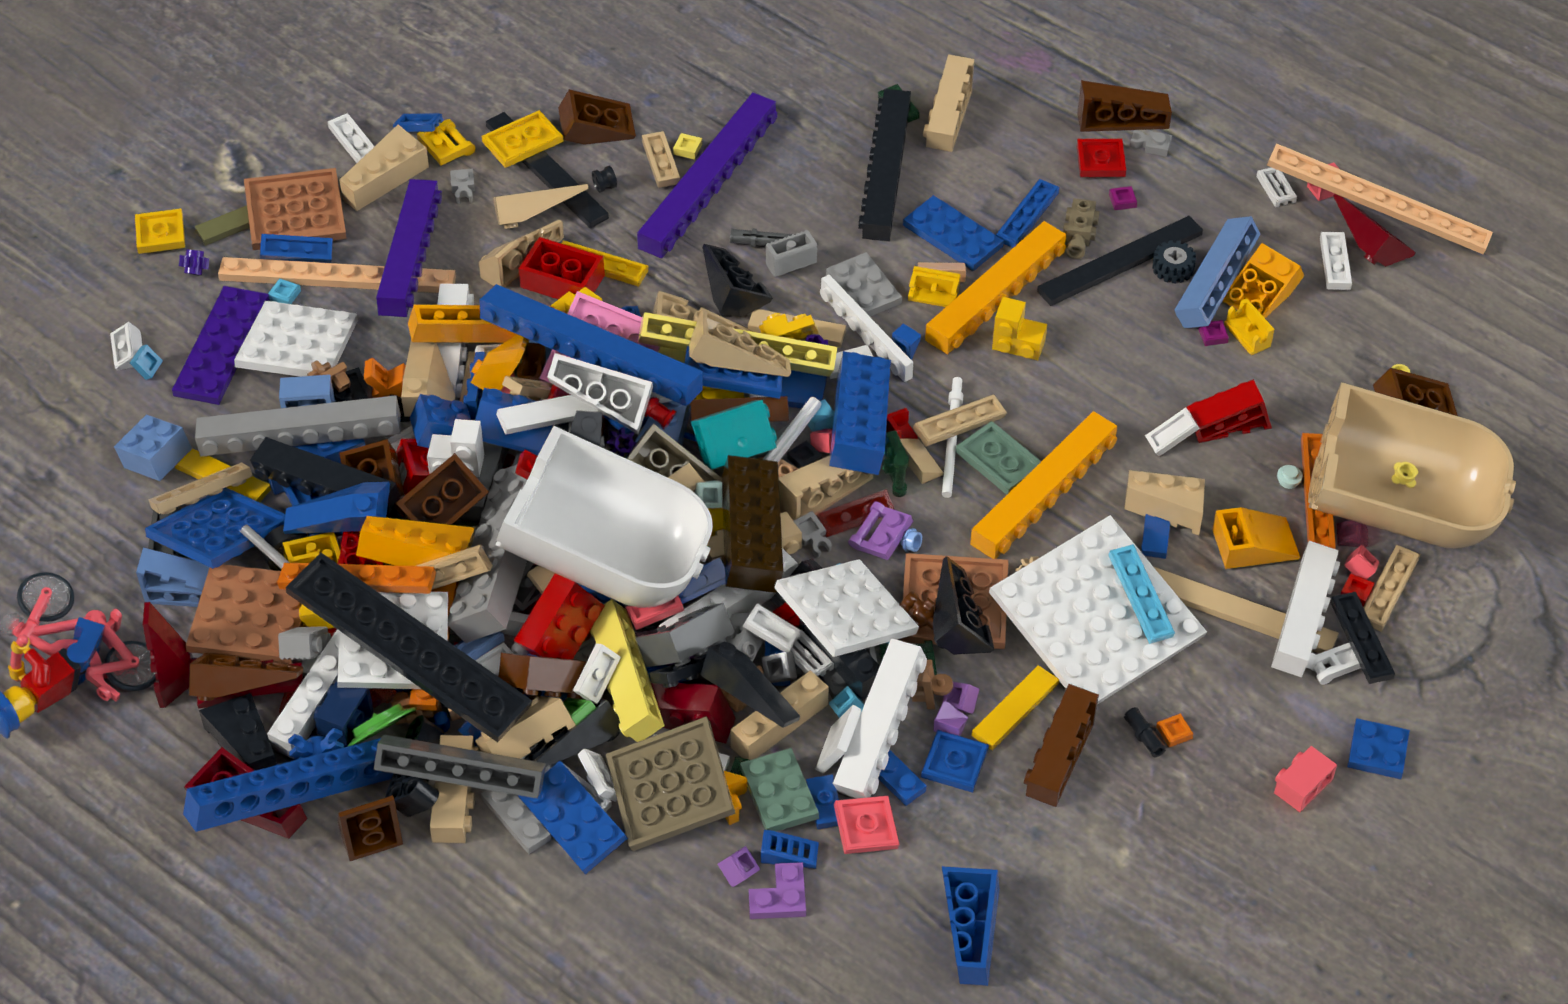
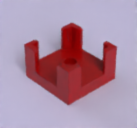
M401 439L396 451L399 467L402 462L407 470L403 483L405 495L430 475L427 461L429 448L417 446L416 439Z

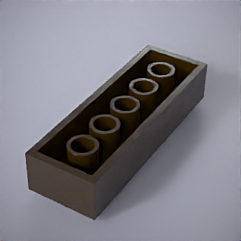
M728 455L722 474L725 587L777 593L774 587L777 580L782 578L784 572L778 462Z

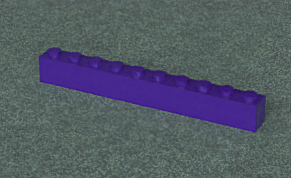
M753 92L637 232L639 250L662 259L668 251L670 252L673 249L678 238L685 234L691 222H695L699 212L707 207L711 197L719 192L721 185L726 179L728 180L731 177L736 166L741 165L745 155L753 150L757 140L765 135L766 129L770 124H774L778 115L776 101Z

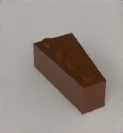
M1068 684L1061 703L1055 711L1051 727H1048L1046 730L1043 746L1038 748L1033 761L1035 765L1033 769H1028L1023 784L1027 785V797L1057 807L1094 726L1099 694Z

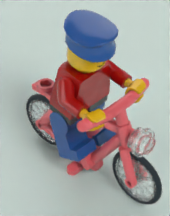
M36 573L21 583L17 592V600L21 610L29 616L26 622L21 617L22 614L19 611L7 613L0 621V631L3 634L15 635L17 637L16 642L13 641L11 643V666L8 665L11 679L17 682L21 681V687L12 686L3 693L0 691V734L6 739L10 737L12 731L19 729L20 723L32 716L34 711L39 713L68 696L86 679L98 688L96 692L101 699L108 701L111 698L115 702L120 698V693L105 682L104 679L109 678L117 687L127 691L143 690L156 682L155 672L151 673L150 651L147 650L146 643L140 641L122 642L115 633L120 629L122 614L118 609H114L110 613L108 622H106L104 613L92 610L82 618L39 625L40 621L50 622L61 619L68 614L74 604L75 596L70 583L65 578L54 573ZM75 630L73 639L58 640L52 644L38 637ZM102 641L110 649L103 664L99 657ZM29 645L50 655V657L45 660L34 648L31 649ZM23 654H25L24 658L32 665V671L26 674L24 662L21 660Z

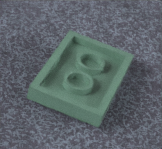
M992 421L956 446V453L1006 495L1041 462Z
M792 748L740 763V770L742 775L747 778V787L765 830L777 832L819 819L818 809Z

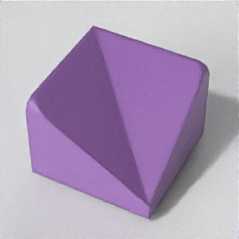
M953 682L952 691L944 695L943 701L950 703L960 712L973 714L979 688L970 684Z
M943 701L934 720L933 731L937 732V730L960 736L968 721V717L950 703Z
M746 846L718 863L719 868L732 887L760 870Z

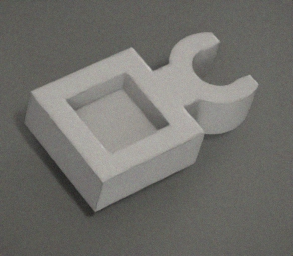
M1134 130L1130 147L1134 149L1143 147L1145 148V153L1167 157L1172 135L1150 131L1149 135H1145L1141 131Z
M473 168L451 170L452 193H455L456 203L460 204L462 197H467L469 203H472V191H475Z
M813 511L794 520L802 532V544L806 546L811 543L812 553L815 557H820L821 551L818 549L819 546L826 547L828 552L831 551V541L826 537H822L826 534V529Z

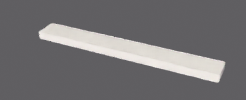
M653 392L650 396L651 398L657 397L660 403L672 401ZM572 395L501 408L498 409L496 415L506 435L573 421L576 410H598Z

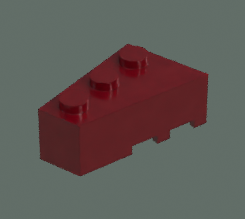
M651 683L664 723L662 728L672 730L707 716L715 741L727 743L736 718L720 687L717 685L679 683L677 686L664 688L663 684Z

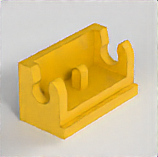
M914 266L909 284L908 301L941 307L948 306L958 297L960 274Z
M1246 298L1241 300L1237 311L1231 306L1224 325L1248 353L1254 355L1271 347L1275 329Z

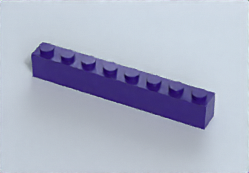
M409 180L376 296L379 316L407 317L409 308H413V293L418 291V277L422 276V262L426 261V247L429 248L430 233L434 231V218L438 216L437 204H441L442 191L438 190L437 181Z

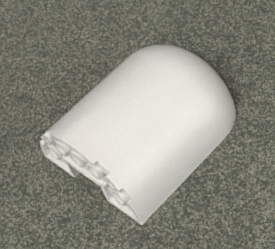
M553 426L535 461L526 484L522 490L520 489L502 523L495 546L620 603L632 607L650 608L671 601L687 587L692 577L698 579L704 565L699 562H705L711 549L706 545L710 539L713 524L708 508L689 488Z

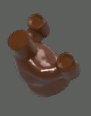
M911 591L899 605L915 621L919 628L929 626L933 630L934 607L936 604L929 598L923 602Z

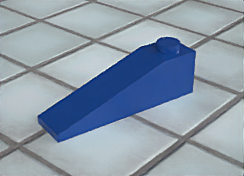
M365 482L286 508L283 532L285 534L361 531L367 516L386 518L390 483Z

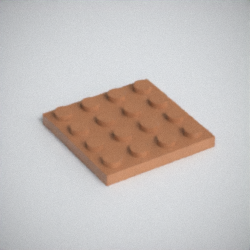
M336 168L244 179L253 250H260L261 234L333 238V240L347 239Z
M906 553L903 599L913 591L923 602L929 598L936 604L942 562L946 556ZM947 556L965 570L974 591L971 598L975 601L976 605L981 607L983 614L979 617L982 624H986L990 628L994 649H1005L1006 613L991 596L989 590L992 586L1008 577V560ZM929 626L918 628L915 635L900 639V641L906 643L937 645L934 641V631Z
M224 564L213 569L209 568L187 639L186 650L187 652L200 654L206 652L236 655L242 659L254 658L261 661L273 659L277 663L292 664V659L282 660L279 658L278 635L281 632L302 627L303 622L299 617V608L302 604L288 595L286 590L279 589L277 580L281 571Z

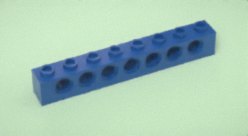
M379 738L187 788L183 815L195 832L389 780L392 778L393 773L374 770L377 745L381 739Z

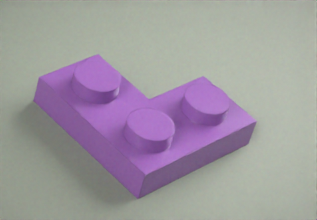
M803 862L775 864L776 888L749 889L750 919L806 917Z

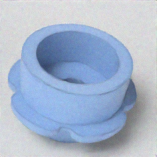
M915 528L908 529L900 541L905 552H917L921 547L922 534L917 532Z

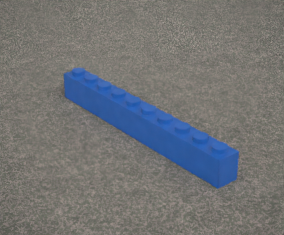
M496 284L479 299L480 319L576 360L650 381L653 384V393L687 407L703 389V371Z

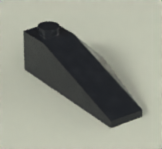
M708 244L703 245L702 249L713 301L722 315L726 317H743L772 301L773 298L766 286L761 282L756 284L752 280L753 274L738 267L740 262L725 248Z
M946 556L942 562L933 618L934 641L941 649L945 648L953 655L991 653L994 651L992 634L989 626L983 625L979 616L983 612L981 607L976 605L975 601L971 598L974 591L967 574L961 566Z
M724 641L708 648L701 676L782 728L799 721L800 715L747 655L736 649L735 645Z
M600 699L598 704H594L596 708L577 725L569 730L567 727H563L552 733L553 740L538 744L524 759L546 763L545 767L574 756L583 749H591L605 742H610L620 734L619 717L608 700Z

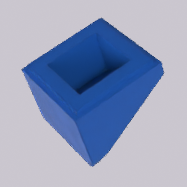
M903 323L892 333V340L912 360L920 342L921 334Z

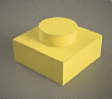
M681 133L673 148V154L695 160L702 146V138Z

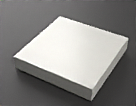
M852 705L831 726L815 770L821 773L828 771L847 752L861 714L859 707Z

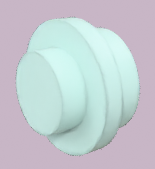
M1293 465L1282 466L1277 473L1280 485L1288 489L1299 485L1303 477L1301 470Z

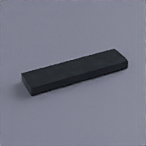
M1351 592L1331 596V606L1368 684L1394 679L1395 672L1357 593Z

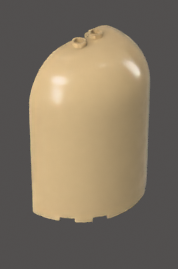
M1341 382L1331 407L1332 411L1328 424L1325 425L1318 457L1315 460L1308 494L1309 508L1444 548L1473 546L1495 532L1507 513H1510L1512 510L1514 499L1510 497L1516 485V481L1512 480L1514 471L1512 455L1498 435L1487 427L1469 419ZM1409 462L1418 469V474L1415 477V487L1409 488L1406 485L1395 484L1392 481L1391 477L1395 474L1394 465L1396 463Z

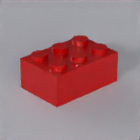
M539 237L519 267L520 286L523 289L555 299H560L569 291L575 295L577 291L579 292L584 287L595 292L605 276L604 257Z
M555 573L514 639V642L537 657L573 660L605 605L576 582Z

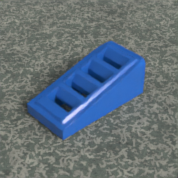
M764 830L761 863L775 865L779 863L803 862L804 868L816 869L819 842L776 831ZM771 846H776V850L770 849ZM782 847H787V853L781 852ZM793 848H798V856L793 855ZM804 849L810 850L809 858L803 857Z

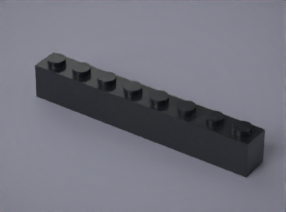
M884 89L883 98L878 99L877 111H881L875 117V127L878 128V131L873 130L872 144H875V147L870 148L869 160L873 162L868 164L867 178H870V180L865 181L864 195H867V198H862L861 212H864V215L859 216L858 229H862V239L890 241L910 113L911 91Z

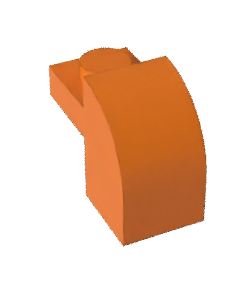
M374 358L365 361L364 380L373 387V398L387 397L390 394L401 397L406 367L404 363L388 371Z

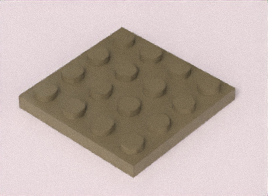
M707 716L606 754L628 844L632 851L736 814L711 724Z

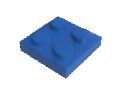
M1356 718L1347 767L1401 779L1410 730Z

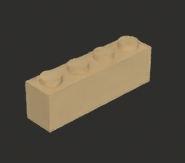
M810 670L780 693L800 715L799 721L782 728L755 711L731 729V748L745 761L758 758L828 705L829 686Z
M441 735L440 745L479 751V747H475L473 736ZM435 781V788L439 790V797L432 806L430 821L432 842L465 843L466 833L472 830V816L468 815L469 809H474V792H471V787Z

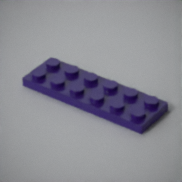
M223 286L172 388L174 397L220 405L237 369L234 359L264 302L270 301L269 294Z

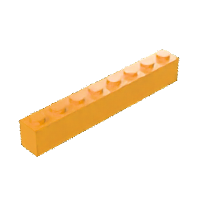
M1043 221L926 324L925 341L947 355L954 348L957 349L963 340L969 335H973L983 322L991 319L993 313L998 310L1002 297L1011 298L1014 295H1018L1028 282L1031 283L1039 272L1047 269L1057 256L1060 257L1065 252L1066 234Z
M1093 411L972 528L970 545L992 559H996L1001 553L1005 554L1011 547V544L1017 538L1020 539L1032 523L1035 524L1039 521L1042 513L1047 508L1050 509L1055 505L1062 493L1066 494L1077 478L1081 479L1092 464L1098 463L1102 454L1107 449L1110 450L1114 447L1117 441V425Z

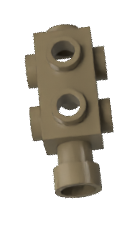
M1073 198L1072 208L1067 207L1065 221H1069V223H1064L1063 232L1066 234V243H1068L1066 253L1070 258H1082L1085 255L1086 246H1089L1090 240L1095 241L1097 227H1093V225H1098L1100 211H1095L1096 201Z

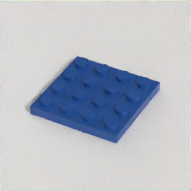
M225 487L222 488L223 491L212 496L208 495L198 502L146 527L145 532L147 538L213 569L221 566L233 557L240 556L244 551L255 546L240 532L244 525L248 524L264 539L273 529L284 525L285 514Z

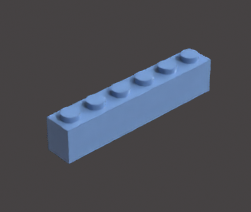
M1252 216L1227 219L1174 310L1183 328L1203 327L1210 324L1260 236Z

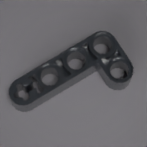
M419 715L410 724L405 738L440 744V737L444 735V730L423 715ZM393 773L385 798L393 795L396 810L406 817H411L430 809L439 797V790L428 783L429 779Z

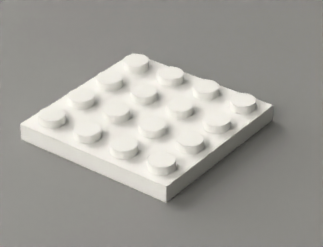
M265 301L234 359L235 367L299 377L307 376V373L313 370L311 363L316 360L322 365L329 362L331 367L337 365L358 322L357 314Z
M860 559L779 579L774 587L833 657L890 642L891 638L897 640L915 635L919 628L915 621Z
M378 592L447 640L448 592H430V594ZM339 631L337 688L421 689Z

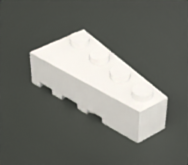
M554 354L547 376L550 383L639 434L652 393V382L560 354Z

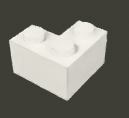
M455 419L452 435L432 434L427 455L429 474L455 453L476 477H480L484 459L481 421Z

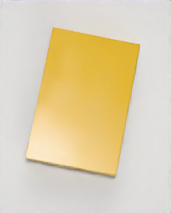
M540 110L481 136L484 145L505 168L564 142L563 135Z

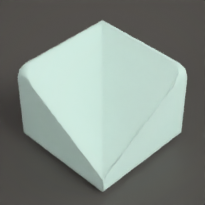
M706 481L696 483L695 494L704 502L707 508H722V482Z

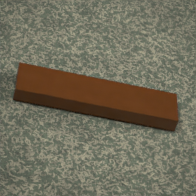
M780 396V399L772 397L695 399L689 404L690 426L693 420L754 400H763V403L768 406L770 412L769 423L788 422V396Z

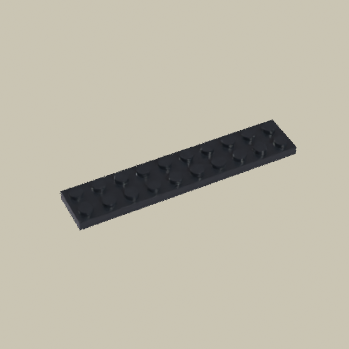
M320 553L286 586V593L497 743L532 705V700L323 553Z

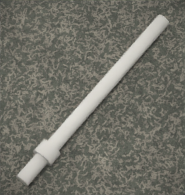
M960 377L953 378L952 391L949 393L948 398L950 410L958 408L963 404V393L961 392L962 379ZM957 435L948 438L946 444L942 496L945 498L952 496Z

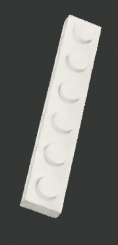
M830 275L821 278L820 294L823 300L831 304L837 315L842 316L848 322L849 327L862 337L866 345H870L878 357L891 360L890 369L893 374L898 375L904 382L912 379L913 361Z

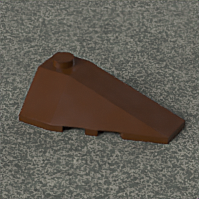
M205 652L190 664L189 696H198V700L211 701L217 697L295 679L303 673L304 667L277 662L267 663L264 666L260 659L252 658L239 661V656Z

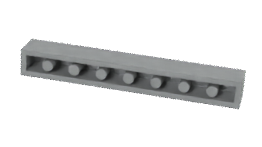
M397 396L200 417L196 420L195 440L200 456L257 450L265 437L290 446L396 435L400 434L401 414Z

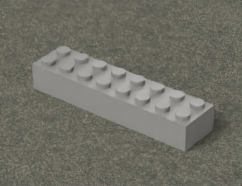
M517 464L506 469H500L495 473L471 548L478 545L482 546L493 565L491 571L460 580L450 608L448 626L465 643L507 628L527 563L526 559L495 546L502 523L520 489L522 490L527 482V479L515 473Z

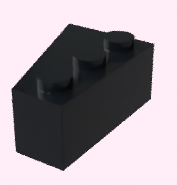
M251 693L199 710L204 729L211 733L221 747L251 769L256 771L277 765L275 755Z

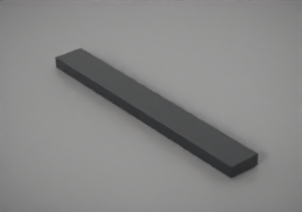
M502 112L487 120L486 127L490 131H494L514 121L505 112ZM545 151L522 160L549 189L579 185ZM586 191L563 201L589 228L609 219L608 212Z
M1187 216L1039 285L1037 292L1050 306H1053L1153 259L1157 246H1161L1163 242L1168 244L1169 241L1173 240V243L1181 241L1180 244H1184L1201 236L1203 229L1190 216Z

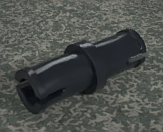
M1138 708L1129 709L1124 714V719L1135 731L1136 739L1143 742L1152 757L1161 756L1167 747L1155 733L1156 729L1153 724L1145 720Z

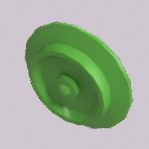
M401 703L380 714L373 713L370 720L352 730L354 739L348 746L367 740L408 716L417 708L404 709Z

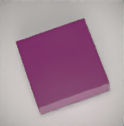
M1132 186L1109 189V196L1114 211L1137 208V199Z
M1223 320L1211 321L1208 326L1198 328L1205 346L1228 343L1229 336Z

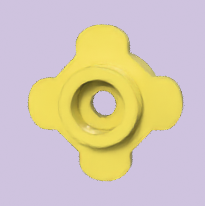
M1409 462L1396 463L1394 465L1395 474L1391 477L1392 481L1395 484L1400 483L1409 488L1415 487V477L1418 474V469Z

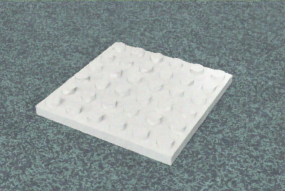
M1111 515L995 584L989 590L991 596L1062 685L1067 688L1068 684H1072L1099 694L1098 704L1197 642L1207 633L1200 622L1134 544L1175 632L1172 638L1149 644L1108 555L1110 550L1134 544Z

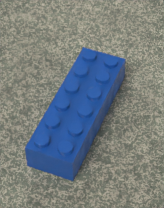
M843 351L837 375L829 466L879 475L885 452L891 360Z

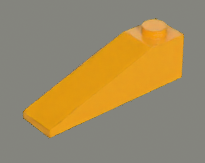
M517 334L488 352L483 361L478 359L471 370L474 376L470 383L482 390L488 388L501 391L504 387L502 383L505 376H511L519 364L528 339Z

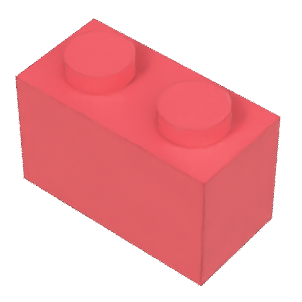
M1312 746L1304 753L1299 752L1294 757L1292 765L1288 769L1283 768L1280 770L1275 778L1277 783L1274 794L1298 812H1301L1333 780L1337 768L1336 763Z

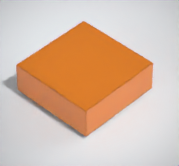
M1181 713L1157 722L1156 728L1169 748L1193 739V732Z

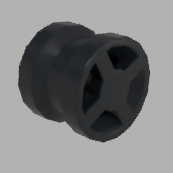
M611 166L604 167L602 171H592V180L599 193L605 191L608 187L611 189L617 187L616 175Z

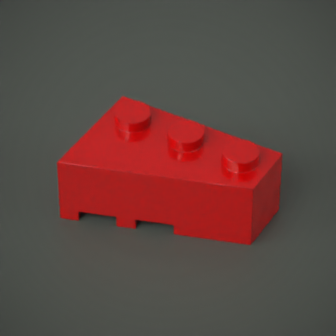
M1254 379L1184 407L1189 410L1200 428L1194 432L1199 443L1227 438L1229 436L1228 433L1237 431L1247 434L1250 433V429L1262 426L1265 430L1272 429L1264 400Z

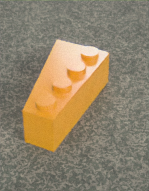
M367 516L360 531L356 556L395 566H417L469 549L475 527Z

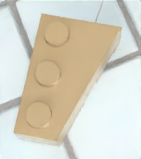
M1129 470L1125 510L1142 516L1148 514L1153 517L1162 518L1170 521V525L1177 528L1179 524L1192 529L1193 534L1199 535L1203 517L1205 479Z
M532 695L529 697L532 700L531 707L498 743L483 732H481L482 736L476 739L475 742L481 752L520 759L531 753L530 748L542 739L547 743L554 739L551 735L552 733L563 727H567L569 730L575 726V723L560 698Z

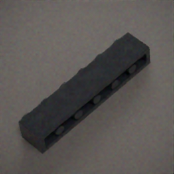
M268 437L264 438L250 459L255 474L261 479H271L283 487L288 488L290 486L298 489L305 495L312 494L322 497L365 482H389L390 489L386 518L389 517L395 504L401 498L395 482Z

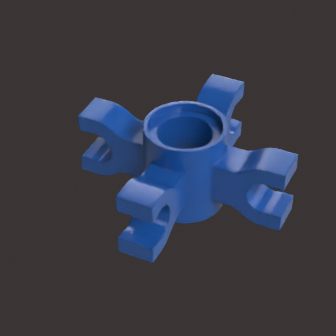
M333 728L326 737L314 736L307 741L302 736L294 734L288 739V743L296 747L289 751V756L295 758L293 760L295 761L344 748L343 743L337 742L343 736L341 730Z

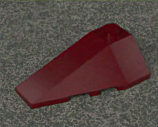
M1337 194L1333 195L1358 247L1366 253L1364 258L1375 265L1379 262L1386 267L1413 257L1416 254L1414 250L1389 233L1383 226L1371 219L1370 216L1349 200Z
M144 602L143 629L147 650L150 651L151 673L155 672L157 681L154 682V690L159 707L166 708L189 688L190 664L197 658H193L192 653L187 652L186 642L150 602Z

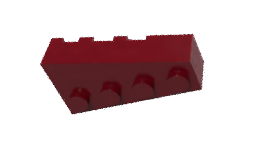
M221 747L190 779L184 788L187 791V788L249 773L254 770ZM297 804L242 819L241 821L290 839L308 818L301 805Z

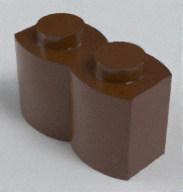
M527 343L521 357L522 362L517 369V377L541 381L540 376L547 362L545 346L539 343Z

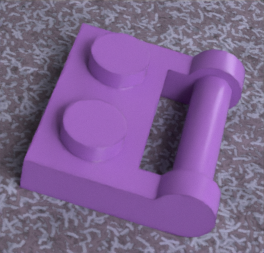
M874 502L870 507L871 512L856 535L851 536L848 543L856 550L888 560L913 523L911 515L887 508L879 502ZM879 517L883 518L869 541H865L864 539Z

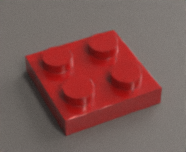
M1077 139L1080 177H1126L1123 139Z

